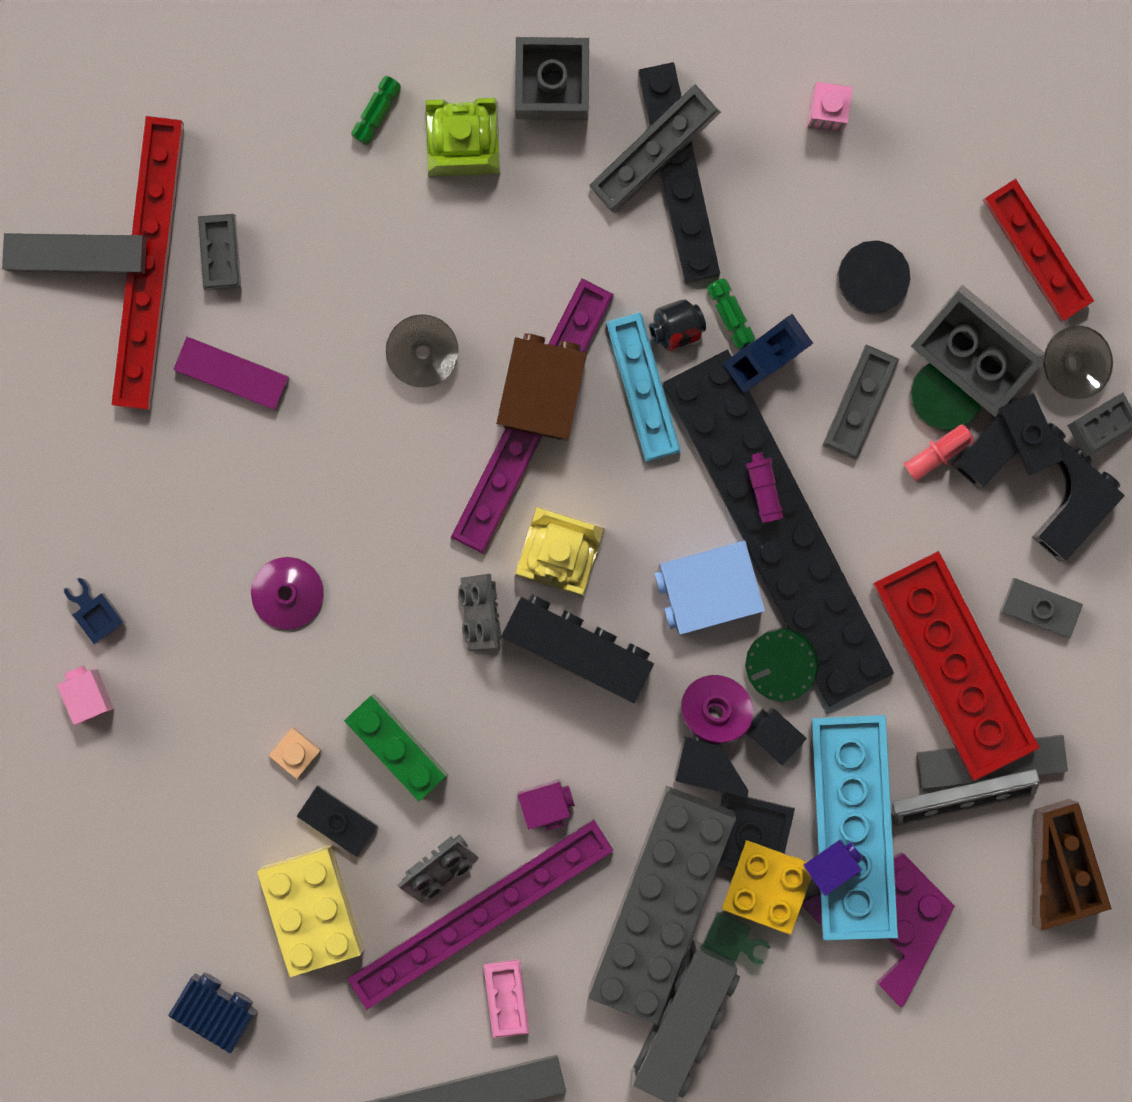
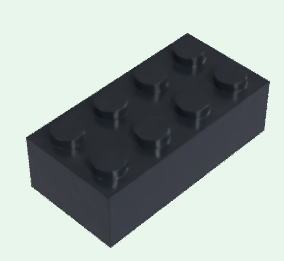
M531 594L528 600L520 597L501 635L502 638L635 704L654 666L653 662L647 660L650 655L649 652L629 643L627 649L615 644L617 636L598 626L594 633L581 627L584 619L566 610L563 611L561 616L549 611L551 603L534 594Z

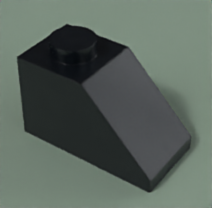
M692 734V738L683 736L674 774L675 781L747 798L749 790L719 744L704 741Z

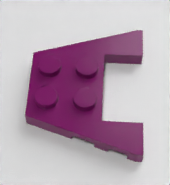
M903 852L894 856L898 938H887L903 956L876 981L900 1007L906 1003L955 907ZM821 893L804 899L801 906L822 926Z

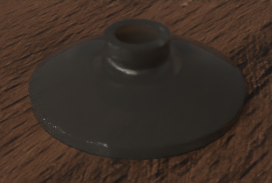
M420 314L403 319L393 328L387 339L386 359L391 371L399 380L413 387L424 388L441 383L453 372L458 361L459 347L454 332L444 321L431 315ZM420 346H426L430 349V354L425 359H420L416 355V351Z
M1085 326L1065 328L1052 337L1045 349L1043 366L1046 378L1050 385L1065 397L1084 399L1094 396L1106 386L1111 377L1113 369L1111 349L1104 337L1092 328ZM1071 357L1075 358L1077 362L1074 370L1069 366V359Z

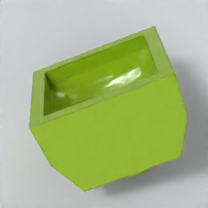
M477 98L474 102L449 103L443 99L426 100L428 177L500 174L498 102L496 98Z

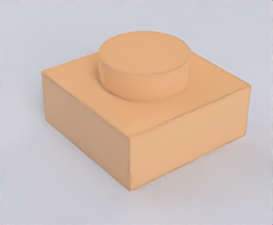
M292 727L270 753L269 757L298 779L321 749Z

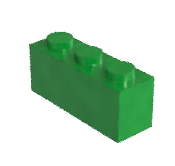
M375 694L368 697L344 720L418 802L448 775Z

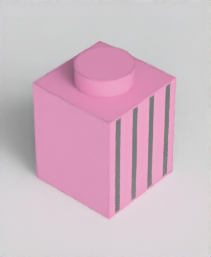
M816 82L811 93L807 127L843 132L848 124L853 87Z
M85 666L76 668L64 674L66 681L57 684L73 725L81 724L114 710L98 669L87 671Z

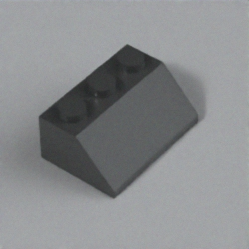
M964 285L958 288L911 345L916 352L994 417L998 415V409L1005 406L1044 363L1046 354Z

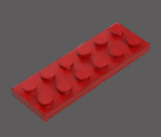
M939 551L872 584L972 781L1040 748Z

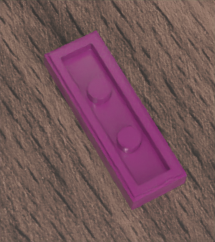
M186 336L173 369L176 372L275 411L289 380L287 375Z

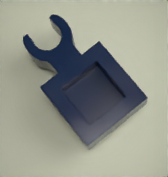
M78 578V582L83 587L82 594L75 596L70 588H65L64 593L70 601L76 602L81 608L72 616L93 644H97L126 622L105 593H101L94 598L88 581L84 578Z

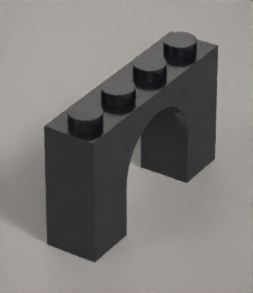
M1014 397L1007 404H1010L1018 399ZM1000 413L989 421L974 438L973 443L968 445L951 464L977 489L985 487L1013 455L1018 453ZM1049 422L1048 425L1064 458L1063 461L1057 464L1064 476L1065 492L1057 510L1032 538L1056 560L1067 561L1125 495L1118 490L1121 485L1112 475L1105 471L1102 474L1091 465L1093 459L1090 456L1085 457L1079 447L1073 449L1064 441L1066 435L1063 431Z

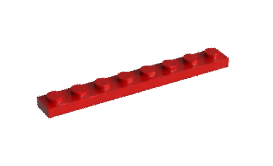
M145 117L132 235L147 237L145 274H127L111 403L112 406L143 410H150L184 129V122L178 119Z

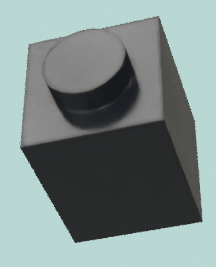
M772 707L767 712L763 708L757 712L751 721L750 727L752 729L747 733L782 766L807 739Z

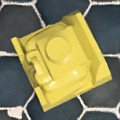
M536 506L515 576L584 597L605 528Z

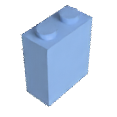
M745 540L659 564L660 572L654 573L659 593H667L670 607L664 608L669 628H676L679 635L765 611Z

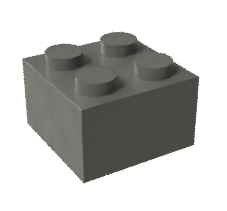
M516 37V119L588 120L589 38Z

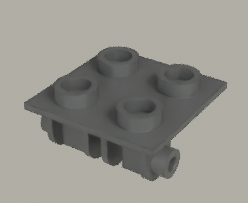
M490 573L460 578L461 585L458 588V598L461 606L464 607L465 621L462 625V634L465 642L468 643V650L499 648L498 639H502L500 621H496L495 618L499 617V614H495L494 607H497L498 603L493 602L494 599H497L496 582L492 581Z
M460 834L455 838L450 836L437 847L440 851L439 853L436 850H432L431 853L434 857L430 860L426 856L422 858L425 864L419 861L405 872L407 876L397 886L421 903L424 900H432L443 891V886L453 878L465 875L472 868V863L478 859V856L467 848L468 844Z

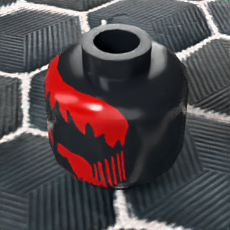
M686 299L658 307L654 312V322L649 324L650 334L654 343H661L669 352H675L698 344L702 338V332L706 331V322L700 307L697 304L692 305Z

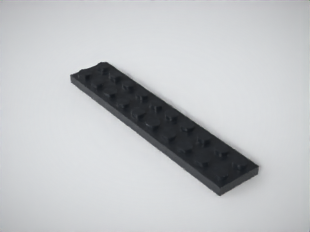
M727 349L668 379L662 384L743 541H746L748 551L788 629L798 634L801 633L815 647L819 659V670L815 681L827 705L830 707L894 674V671L750 391L743 393L723 365L732 357ZM761 452L764 459H772L771 464L776 480L775 485L780 505L783 509L782 519L762 523L759 516L754 488L752 489L749 472L745 465L752 462L751 455Z

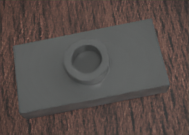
M236 215L198 216L203 289L241 288Z
M1123 392L1067 425L1085 457L1095 453L1132 430V407Z
M1013 578L1000 612L1066 638H1071L1083 604Z

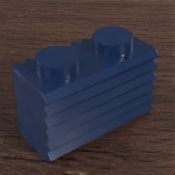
M205 972L201 976L195 973L188 981L168 1016L231 1054L258 1010L251 1007L253 1001L244 994L235 991L231 995L221 989L222 982L216 977Z

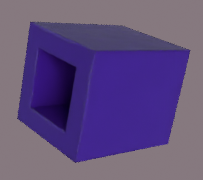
M840 839L803 866L824 896H826L863 869L858 863L864 859L851 841L845 845Z

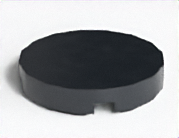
M879 240L862 242L851 248L841 260L837 272L838 289L841 295L844 296L845 300L855 310L868 314L884 313L898 305L906 295L911 280L909 264L903 253L892 244Z

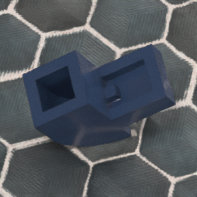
M791 314L764 335L745 346L723 363V365L743 393H746L788 364L814 343L795 316Z

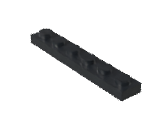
M674 62L638 70L650 126L682 97ZM691 141L660 170L684 284L720 276Z

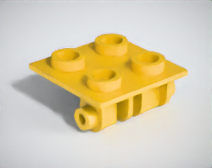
M746 840L722 910L791 935L811 880L810 874L803 866L807 862L799 857L789 856Z

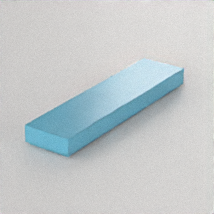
M639 312L606 322L645 462L680 453V446L642 313Z

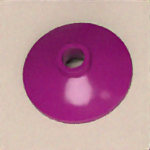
M281 557L266 563L257 572L251 587L252 604L259 617L270 626L285 630L300 628L312 621L320 611L324 599L323 583L317 571L307 562L293 557ZM284 586H288L292 590V597L289 600H283L279 595L280 589Z
M708 675L695 680L687 687L681 700V714L688 729L698 738L710 743L723 744L739 739L746 733L753 719V703L748 692L738 682L725 676ZM709 711H717L721 718L712 717Z

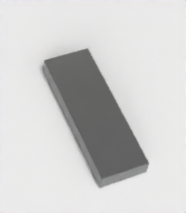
M867 344L864 346L824 439L823 446L850 458L857 459L899 358Z

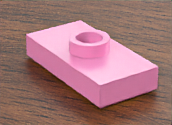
M520 959L484 963L493 1038L529 1034Z

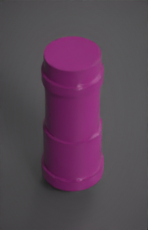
M762 452L751 455L752 462L745 465L749 472L752 489L754 488L761 521L765 523L782 519L783 509L780 505L775 485L776 480L771 464L772 459H764Z

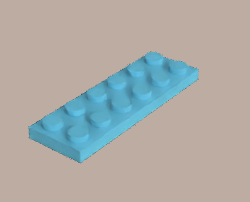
M886 715L812 718L819 854L841 839L845 845L851 841L864 859L858 863L863 869L826 896L821 891L823 940L898 938Z

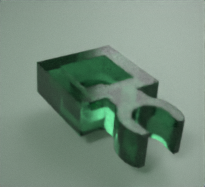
M719 911L716 912L702 942V946L734 961L737 960L741 951L747 954L753 963L759 965L763 964L764 961L753 955V949L758 945L768 949L771 948L764 939H751L747 937L751 930L749 925Z

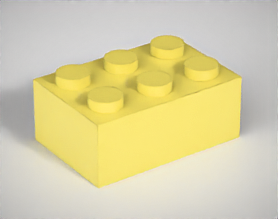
M332 845L262 866L257 871L289 977L348 960L362 954L364 947Z

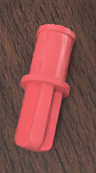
M959 425L935 443L931 440L928 448L903 464L917 483L920 481L919 479L942 463L946 466L948 459L973 443V435L965 425Z

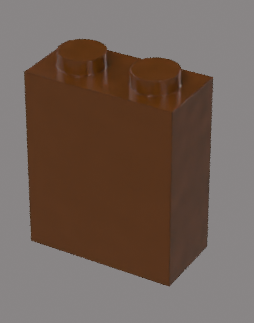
M524 333L523 339L515 337L496 422L497 426L569 442L587 352L580 351L581 345L566 341H560L559 346L545 344V337Z

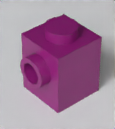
M560 779L517 793L528 830L542 825L544 831L564 826V819L570 817L569 808L575 806L569 785L562 787Z

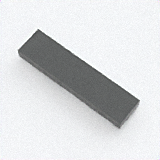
M694 84L589 185L590 188L611 212L616 213L705 129L721 111Z
M4 233L2 270L14 272L145 274L147 237L143 235Z
M1064 735L1036 737L1035 740L1040 747L1039 749L975 781L971 780L955 747L917 752L921 788L927 789L977 783L1034 769L1037 770L1038 775L1068 772Z
M1034 769L892 802L891 814L894 825L899 826L1023 798L1037 793L1040 780L1037 770Z

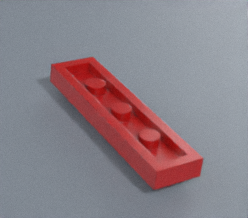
M1016 178L983 199L988 210L1060 322L1094 302V299Z

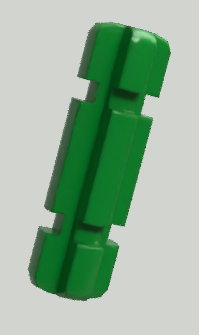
M389 76L382 78L378 85V93L374 92L360 116L361 122H357L351 131V135L355 140L365 145L369 144L375 134L373 129H378L392 105L390 100L392 98L395 99L401 89L398 81Z
M723 278L711 283L707 290L712 300H717L718 304L715 306L727 330H732L733 335H731L735 346L742 348L755 340V335L750 326L746 327L747 319L735 295L730 296L729 292L732 289L728 281Z

